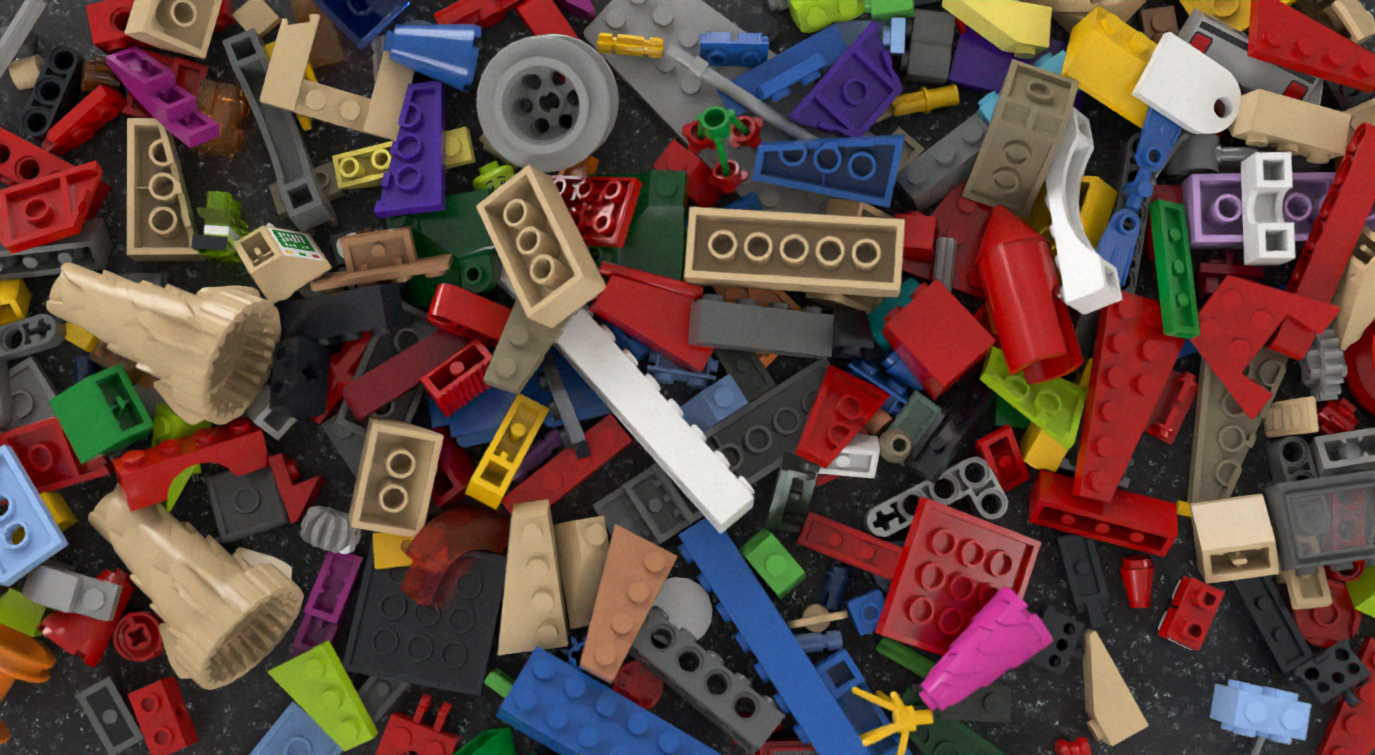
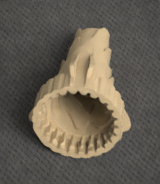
M68 262L61 265V274L52 286L50 300L46 302L49 313L84 328L108 344L107 348L110 351L136 362V368L160 378L153 385L155 390L180 418L192 425H196L203 420L221 425L241 416L252 405L267 382L274 363L275 344L279 342L281 337V323L277 307L272 302L261 298L259 291L253 287L238 285L201 288L195 295L170 284L163 288L145 280L136 283L106 270L99 274Z
M119 482L116 484L114 491L106 495L97 504L94 511L88 515V522L113 546L116 554L132 573L129 576L130 579L153 601L149 605L151 609L166 622L158 626L169 662L181 679L192 678L203 689L206 688L207 690H213L234 682L251 668H254L283 639L286 632L289 631L300 612L304 595L302 590L292 581V568L287 563L276 557L244 547H239L231 555L210 534L204 538L189 522H179L160 503L131 512L122 496Z

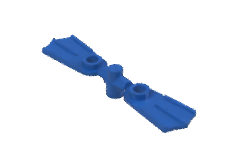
M1150 106L1147 109L1135 154L1136 163L1139 167L1134 182H1128L1122 188V196L1127 200L1126 208L1119 209L1112 215L1095 249L1104 260L1117 268L1120 287H1124L1126 284L1140 230V218L1137 213L1143 198L1149 197L1153 192V187L1150 184L1152 173L1159 171L1164 166L1182 130V127ZM1151 150L1156 154L1154 163L1149 159V152ZM1125 218H1128L1131 223L1129 230H1125L1123 227Z

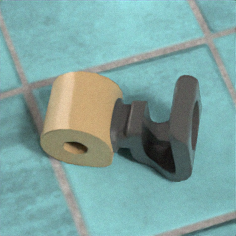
M9 25L0 28V38H2ZM34 26L17 51L15 60L8 66L14 84L21 91L34 87L45 63L41 56L33 54L36 51L35 44L38 38V33Z

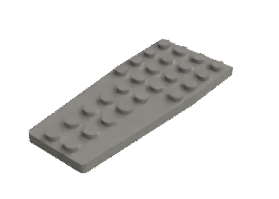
M612 0L584 30V38L586 43L597 52V42L600 33H612L613 37L623 34L645 36V40H650V37L662 38L664 40L662 58H650L648 54H644V57L618 55L616 51H612V54L598 53L605 59L611 69L688 147L687 138L681 133L682 127L687 123L691 124V122L697 120V115L702 114L704 110L711 106H721L723 108L725 106L717 93V88L701 78L696 80L687 74L688 70L665 55L673 43L696 58L697 55L700 57V34H707V31L731 32V41H737L738 33L746 32L702 0ZM768 51V60L776 56L772 51ZM708 66L730 81L753 69L737 66ZM800 82L789 88L792 93L775 103H773L772 99H769L764 103L787 117L813 88L815 83L812 82L803 86ZM749 110L740 116H749L753 119L758 115ZM763 119L764 127L760 132L762 142L795 140ZM798 124L819 139L842 138ZM867 130L863 136L875 135H873L869 130ZM731 135L723 140L727 159L736 161L739 164L740 170H747L749 175L748 179L741 182L733 193L741 198L753 191L757 195L764 211L824 215L827 211L829 199H839V197L752 180L758 148L741 147L740 149H734L729 143L732 138ZM708 148L696 155L711 170L720 162L717 149L712 150Z

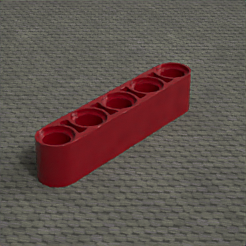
M441 328L354 380L339 392L357 420L361 421L421 385L420 377L471 340Z

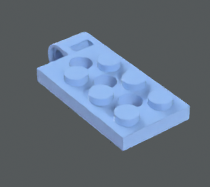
M4 444L0 447V502L7 499L9 508L3 516H0V584L9 587L69 544L13 448ZM24 527L25 537L23 541L14 545L12 542L13 533L18 528Z

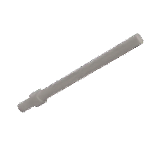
M673 43L665 55L688 70L687 74L696 80L703 79L795 140L819 139L798 124L790 122L784 115L708 67L709 62L698 55L694 58Z

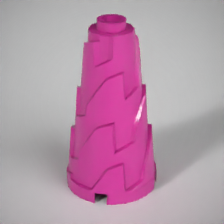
M1003 586L972 618L970 626L949 646L948 652L930 670L925 680L921 683L920 687L923 691L918 695L931 711H934L937 707L943 711L947 707L959 703L980 687L990 685L1011 668H1018L1053 642L1050 632L1035 613L1031 615L1026 609L1028 605L1009 588Z

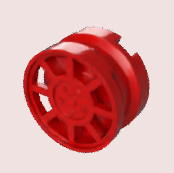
M154 611L134 612L124 616L117 623L113 633V642L117 652L127 660L138 662L160 656L165 652V647L158 626L161 622H166Z
M636 659L625 663L617 672L614 679V691L645 710L653 707L661 697L663 681Z

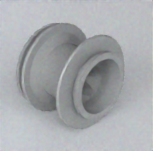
M546 34L526 37L512 42L500 50L489 62L481 76L477 90L478 118L484 135L491 146L512 164L521 168H525L529 164L545 173L561 171L575 166L594 153L607 140L614 128L618 115V87L611 68L593 47L580 39L568 35ZM556 71L564 75L565 83L563 85H558L554 81L553 77ZM533 74L541 79V86L538 89L531 87L529 79ZM573 90L577 93L579 105H575L570 101V93ZM555 93L559 98L560 104L550 109L545 103V96ZM524 98L532 101L533 109L531 112H525L522 109L521 102ZM564 114L572 116L571 128H566L562 125L561 118ZM539 118H544L549 122L547 132H542L538 129L537 121Z

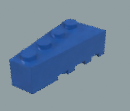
M905 134L762 142L758 145L752 180L889 208Z

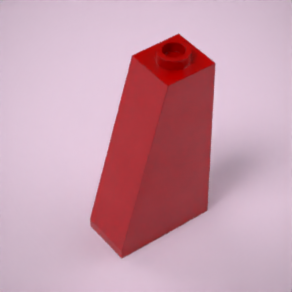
M611 275L604 281L607 288L591 299L593 301L588 308L589 311L687 372H702L715 348L688 345L691 303L698 301V299Z

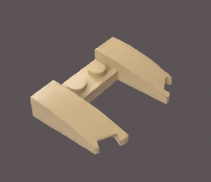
M310 14V22L288 25L287 18L282 19L259 102L388 141L397 140L400 129L398 121L408 84L412 83L415 71L390 60V52L384 51L371 99L306 80L304 76L320 15Z

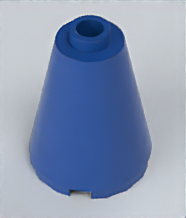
M474 24L395 25L394 32L387 30L384 51L390 52L389 59L436 81L441 80L445 85L460 92L469 93V85H472L479 52V48L475 46L476 37L481 38V26Z

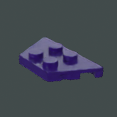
M875 20L863 30L788 114L786 118L790 122L842 138L862 137L903 91L898 75L892 69V59L889 51L884 49L878 34L880 28Z

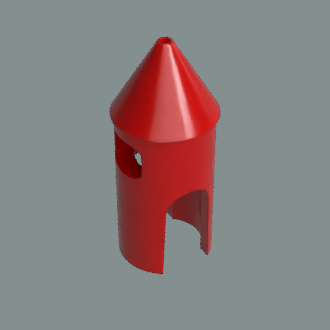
M997 205L992 210L974 268L980 275L1009 375H1015L1023 370L1027 385L1060 378L1076 370L1084 361L1067 304L1061 296V283L1051 254V242L1003 205Z

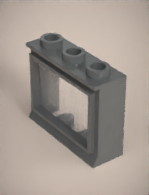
M1375 470L1279 483L1264 488L1282 571L1295 570L1297 577L1318 574L1317 566L1330 565L1332 572L1353 569L1352 561L1364 560L1366 567L1375 565Z

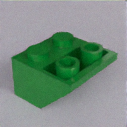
M121 363L86 377L49 401L81 465L148 436L154 427Z

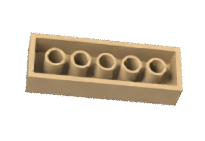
M690 207L684 278L687 283L704 286L898 298L901 288L905 219Z

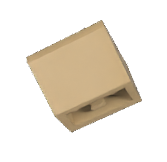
M1262 494L1190 503L1197 568L1206 584L1279 574L1276 541Z

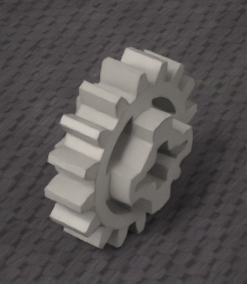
M1330 325L1327 326L1321 335L1316 334L1308 353L1303 359L1299 360L1302 373L1301 380L1307 388H1310V396H1314L1316 401L1338 399V394L1342 392L1340 383H1343V377L1347 376L1344 350L1338 346L1339 338H1335V330L1330 329Z

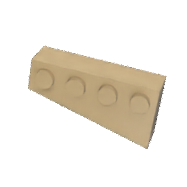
M127 118V255L136 262L206 261L202 256V249L200 255L191 248L193 234H199L172 133L155 118Z
M549 499L514 504L511 518L498 655L534 651L536 646L542 649L568 646L569 625Z

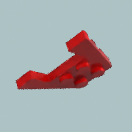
M1227 274L1198 312L1200 336L1192 338L1190 341L1246 415L1253 420L1273 395L1271 391L1243 373V370L1288 314L1321 335L1341 308L1332 303L1315 300L1304 295L1294 294Z

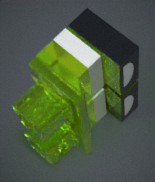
M208 191L206 208L197 207L198 214L205 219L204 234H193L191 248L210 262L244 265L233 243L248 235L249 225L240 218L242 204L239 201L232 200L230 193Z

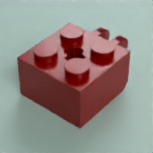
M425 693L418 704L414 717L401 711L391 714L375 755H410L414 751L418 753L417 755H453L458 751L463 736L443 729L452 704L444 702L440 706L434 725L423 721L426 712L430 708L432 696Z

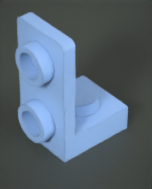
M891 18L889 21L877 22L880 28L878 34L884 49H888L890 56H900L904 53L906 18ZM834 21L833 25H836L847 47H849L872 21Z

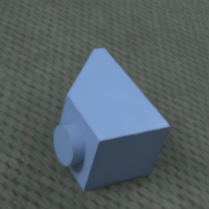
M728 374L701 391L680 408L684 413L682 418L689 426L695 424L704 433L748 405V401L732 376Z

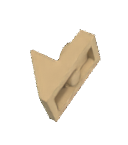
M1315 535L1298 536L1302 555L1320 553ZM1277 554L1279 574H1276L1277 584H1287L1293 610L1328 607L1333 603L1323 566H1317L1318 574L1296 577L1295 570H1281Z

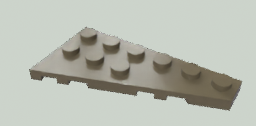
M1263 345L1243 370L1244 374L1273 393L1269 401L1252 420L1246 415L1201 355L1187 496L1188 504L1231 497L1243 470L1241 468L1249 448L1253 447L1257 438L1255 435L1261 420L1265 419L1287 370L1285 366L1289 357L1270 350Z

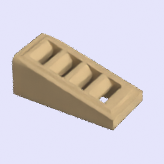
M1314 396L1272 402L1265 419H1263L1265 436L1274 438L1318 432L1319 425Z

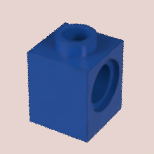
M874 588L843 601L854 630L860 636L876 630L885 603L880 589Z

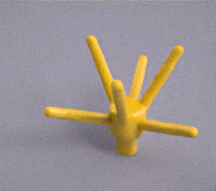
M853 687L851 690L853 694L892 711V723L859 735L863 746H868L898 732L901 733L897 755H905L909 732L916 731V725L933 723V715L930 709L914 711L913 706L904 705L896 692H891V698H889L880 690L876 691V696L857 687Z

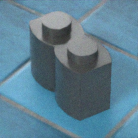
M915 9V17L906 18L905 38L909 39L908 50H904V53L900 56L899 70L905 71L904 81L939 86L945 85L949 74L955 27V16L953 14Z

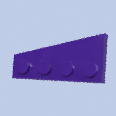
M441 80L408 84L398 121L400 129L397 140L393 141L390 150L392 156L388 172H384L381 183L383 187L381 199L376 202L374 213L378 218L446 210V87Z

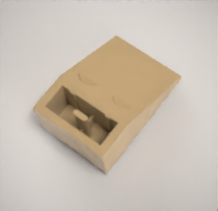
M1364 225L1330 302L1341 308L1329 325L1330 329L1335 330V338H1339L1338 346L1344 351L1350 344L1355 343L1361 338L1364 329L1375 319V232L1366 225Z

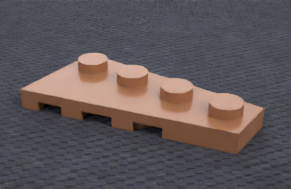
M617 524L614 526L580 663L581 668L611 684L678 557Z

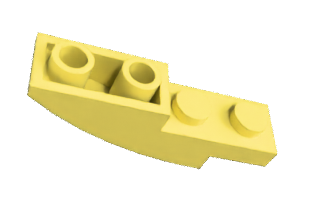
M461 127L446 131V173H448L447 169L476 162L469 129ZM393 141L332 156L338 189L346 190L381 186L384 172H388L392 158L390 150Z

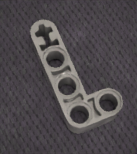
M972 457L946 468L939 479L946 481L950 487V493L945 499L937 497L934 492L935 484L925 479L870 508L864 516V526L870 534L879 537L889 536L909 526L914 515L908 514L903 507V501L908 495H913L918 500L920 497L928 498L946 506L965 497L972 512L978 518L985 520L997 519L1003 516L1008 508V501L987 462L980 457ZM969 464L976 465L980 470V478L975 483L968 481L965 476V468ZM986 494L993 496L997 503L995 511L991 514L986 513L981 506V501ZM895 509L896 514L902 519L900 523L898 517H893L886 521L885 530L882 527H874L873 522L877 520V512L880 515H888Z

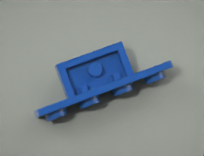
M831 25L731 80V82L762 102L772 99L773 103L790 95L792 92L789 88L800 82L803 86H806L820 78L821 74L819 71L834 64L848 47L836 25ZM717 89V93L727 111L733 109L736 117L749 111L748 108Z

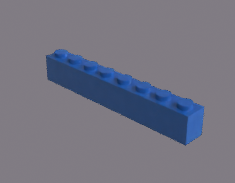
M705 517L678 536L682 544L677 548L688 564L694 561L700 569L701 573L696 576L707 594L712 590L716 594L720 603L715 605L725 623L731 620L734 622L739 630V633L734 635L745 654L751 650L759 661L754 665V668L764 684L771 680L778 693L773 698L784 715L791 711L798 724L793 726V729L803 745L810 742L818 755H871L866 746L862 745L861 738L727 532L724 531L720 534Z

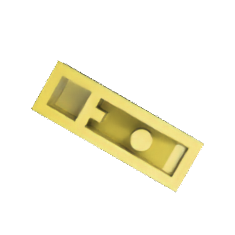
M943 0L942 7L1000 50L1015 53L1014 56L1017 58L1031 59L1036 54L1049 48L1052 7L1015 0Z

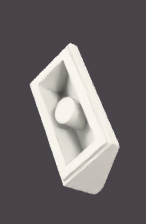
M856 434L826 469L820 468L819 474L875 478L880 453L878 437Z

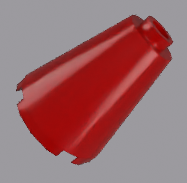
M118 567L113 572L106 569L95 577L96 579L123 586L113 621H104L75 612L66 613L55 609L36 626L46 637L70 654L83 658L82 662L92 668H95L100 663L113 636L114 629L121 620L136 590L130 585L133 581L129 575Z

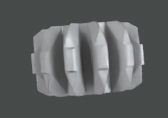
M318 505L310 507L307 515H304L300 535L306 543L312 544L313 547H319L333 553L347 554L353 552L356 544H359L362 529L350 527L349 513Z

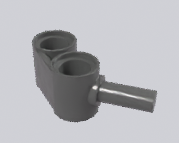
M1191 135L1186 141L1181 143L1162 170V178L1167 181H1183L1191 174H1216L1219 172L1221 161H1243L1255 152H1258V147H1221L1220 137L1217 135Z

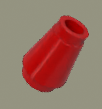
M1147 555L1122 557V565L1119 566L1129 600V607L1146 608L1151 606L1150 599L1155 565L1151 564V557Z

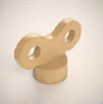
M811 604L804 609L802 618L787 621L788 628L805 626L812 632H821L829 626L830 621L849 616L847 610L829 613L824 606Z

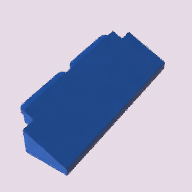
M616 339L614 343L623 351L624 347ZM554 346L550 347V353L578 421L610 413L613 414ZM539 366L520 394L549 408L547 401L553 400L550 391L543 393L536 373L542 371ZM490 386V389H485L484 393H479V397H474L473 401H468L467 405H462V409H457L456 413H451V417H445L428 397L432 428L449 425L451 438H456L457 443L461 447H471L492 442L517 394ZM549 408L543 421L548 427L564 425L562 419L554 420Z

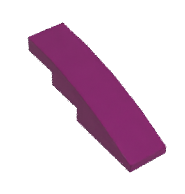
M136 46L105 56L108 66L131 94L155 119L187 146L192 148L220 136L219 124L198 110L196 97L176 84L175 73Z
M328 551L304 608L305 616L292 647L294 650L290 659L327 640L330 641L334 648L364 560L362 557L351 553L341 554Z

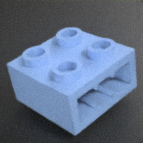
M1228 679V686L1215 683L1210 718L1222 722V729L1233 731L1236 734L1250 737L1257 735L1268 738L1271 741L1291 744L1292 738L1306 740L1311 704L1298 701L1299 694Z

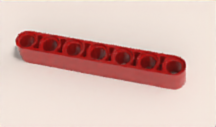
M1363 122L1355 130L1285 291L1326 303L1331 302L1375 202L1374 125ZM1288 314L1265 342L1264 346L1299 361L1308 353L1317 333Z

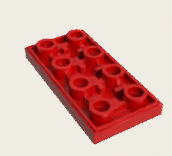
M549 175L553 178L586 246L623 248L642 182L637 178Z

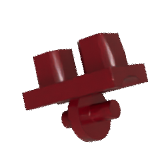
M1222 248L1219 257L1209 256L1207 263L1200 262L1196 273L1193 274L1194 286L1198 289L1200 301H1207V298L1211 297L1227 274L1259 282L1263 277V267L1244 266V259L1234 258L1231 248Z

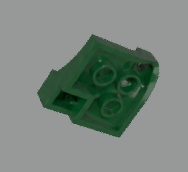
M651 170V172L635 174H588V176L637 178L642 182L623 248L586 246L590 254L593 251H599L600 253L598 260L594 261L598 271L602 260L683 281L689 219L687 204L690 178L686 171ZM601 275L602 278H608V276Z
M486 188L446 196V210L386 217L388 229L411 225L418 259L444 254H452L453 257L450 269L446 270V273L441 276L426 277L425 273L412 275V278L407 281L411 306L420 310L430 308L437 285L443 283L457 286L478 296L487 295L495 288L502 273L503 263L476 208V205L495 190Z

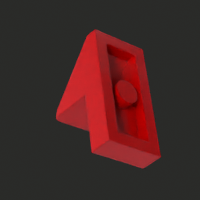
M1008 424L981 438L973 446V451L978 457L984 459L989 468L992 469L1004 493L1030 479L1012 428Z
M283 453L269 457L268 460L291 524H300L303 521L304 515H307L308 509L314 506L326 481V477L317 476L299 483L298 478L302 477V473L295 458L291 459L290 455Z

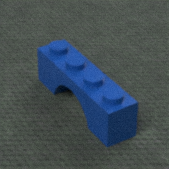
M842 647L813 665L858 735L890 724V721L879 705L852 693V688L857 687L872 694L864 677L846 649ZM895 732L866 746L871 755H897L900 736ZM906 746L905 755H912Z

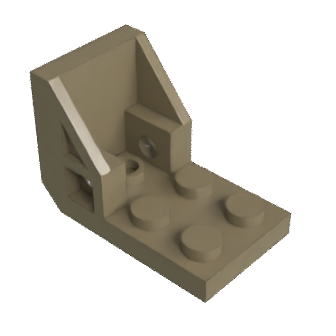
M1012 59L994 107L985 138L964 187L962 197L991 207L1003 205L1013 214L1027 219L1063 140L1070 120L1079 81Z

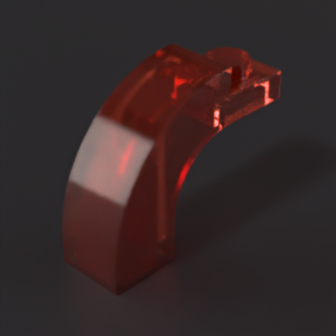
M482 505L459 506L435 517L419 531L404 553L413 562L405 574L400 589L418 604L429 606L446 570L459 556L475 549H484L502 554L510 537L511 519L498 510Z

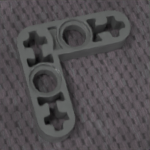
M39 314L0 326V431L6 429L13 419L7 361L60 345L66 336V326L61 319L47 314ZM20 331L23 336L22 342L17 348L13 349L11 346L12 336ZM47 331L46 337L39 334H34V332L42 333Z

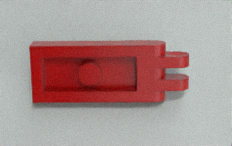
M100 84L47 132V138L42 142V149L57 156H63L70 149H77L84 142L89 141L94 136V133L104 124L114 119L128 102L122 93Z

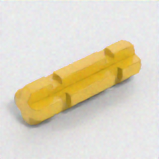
M600 33L597 48L600 53L612 54V51H616L618 55L644 57V54H648L650 58H662L664 40L656 37H650V40H645V36L623 34L613 37L612 33Z

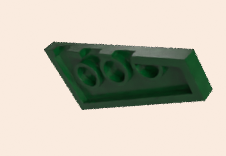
M909 684L899 696L905 706H927L919 695L912 693V686ZM933 717L932 724L916 725V731L909 732L908 736L924 755H1006L959 720H943Z

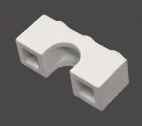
M1255 152L1241 162L1244 265H1281L1295 258L1294 223H1285L1282 209L1285 193L1293 187L1291 152Z

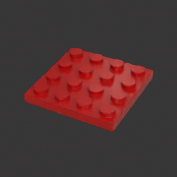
M920 497L875 633L944 656L948 652L949 646L970 626L972 618L1003 586L1012 590L1023 600L1041 542L928 498Z

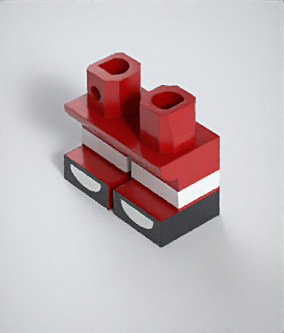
M1179 575L1168 600V603L1177 607L1178 610L1170 606L1165 607L1154 635L1183 649L1199 651L1225 592L1193 577L1190 579L1184 575Z

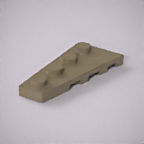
M517 297L483 378L484 383L518 395L543 362L544 355L552 344H556L563 334V329L583 306L555 327L550 328L528 319Z

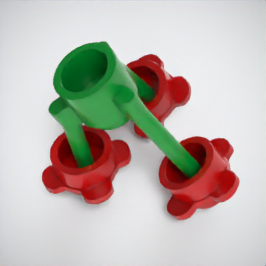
M711 106L704 110L702 114H698L697 120H694L691 124H685L682 127L681 133L687 138L689 143L688 150L694 155H698L702 150L708 148L712 150L717 149L720 162L713 167V174L709 175L708 184L721 188L725 194H730L735 191L741 182L746 181L749 175L747 170H740L739 164L736 161L727 159L723 140L731 135L732 138L729 143L732 148L750 147L751 149H757L758 145L762 143L760 132L764 127V121L759 116H755L753 119L749 116L736 117L733 109L727 111L721 106Z

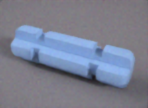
M838 630L826 631V634H821V632L794 634V637L805 653L823 651V648L828 650L842 648V635Z

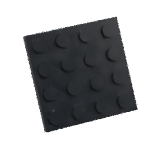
M372 536L342 664L345 671L482 697L484 680L486 679L504 594L508 556L445 545L447 562L375 569Z

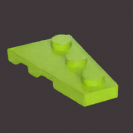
M993 346L987 353L980 380L1065 449L1069 450L1075 443L1087 390L1063 378L1027 385L1023 370L1015 375H1009L1002 350Z
M329 640L267 671L344 752L373 739L379 734Z

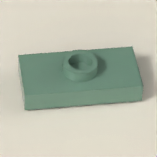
M914 390L907 404H904L899 414L893 419L886 430L892 428L904 430L912 440L913 450L942 408ZM895 439L892 444L893 449L896 452H900V449L903 448V442ZM904 461L899 462L900 465L905 466Z

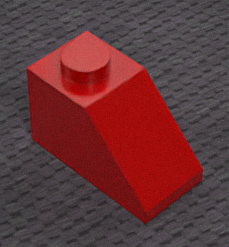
M674 139L653 165V170L686 171L690 178L688 201L696 207L713 208L724 194L721 188L708 184V177L713 174L712 170L700 158Z

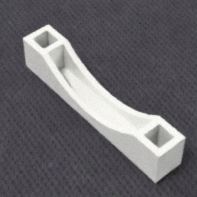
M1073 107L1063 140L1044 180L1047 188L1045 202L1051 212L1053 223L1050 226V232L1057 247L1058 255L1055 256V262L1062 277L1061 296L1068 306L1073 307L1082 314H1087L1121 301L1122 295L1117 268L1104 260L1093 249L1085 235L1081 222L1079 207L1081 181L1087 162L1094 150L1089 119Z

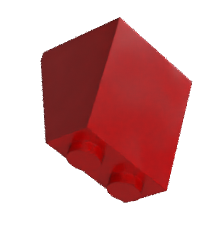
M938 279L929 286L924 282L909 296L912 301L903 309L898 305L891 310L884 318L886 324L882 330L883 336L934 401L977 364L996 341Z

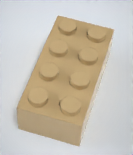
M528 164L476 205L528 319L553 328L607 288L553 178Z

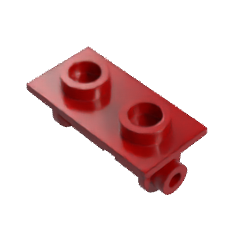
M1171 370L1143 432L1170 445L1173 444L1198 391L1199 382L1195 381V375L1188 372L1180 374Z

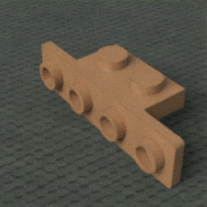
M411 225L343 236L340 239V244L347 270L326 273L321 278L313 280L310 286L312 291L322 290L324 294H331L343 290L344 286L357 285V288L375 286L378 284V281L391 279L392 283H400L410 280L412 275L424 273L426 277H437L445 274L446 270L450 269L453 257L452 254H444L418 259Z

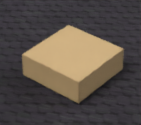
M249 0L232 14L246 31L254 28L261 38L282 22L264 0Z

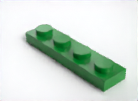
M1158 199L1149 204L1163 332L1164 335L1192 339L1200 336L1185 205Z

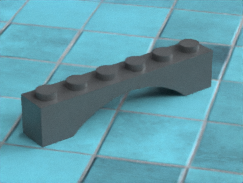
M254 28L223 40L222 42L233 71L245 93L265 140L274 167L278 189L289 218L301 232L334 219L293 113L259 102L271 60L265 47L266 44Z

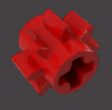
M1344 397L1340 400L1335 399V401H1322L1317 406L1319 425L1317 433L1324 436L1352 431L1358 423V419L1353 414L1357 407Z

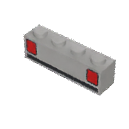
M1196 8L1193 9L1177 35L1226 68L1235 77L1240 91L1245 94L1261 89L1305 102L1321 79L1248 57V34Z

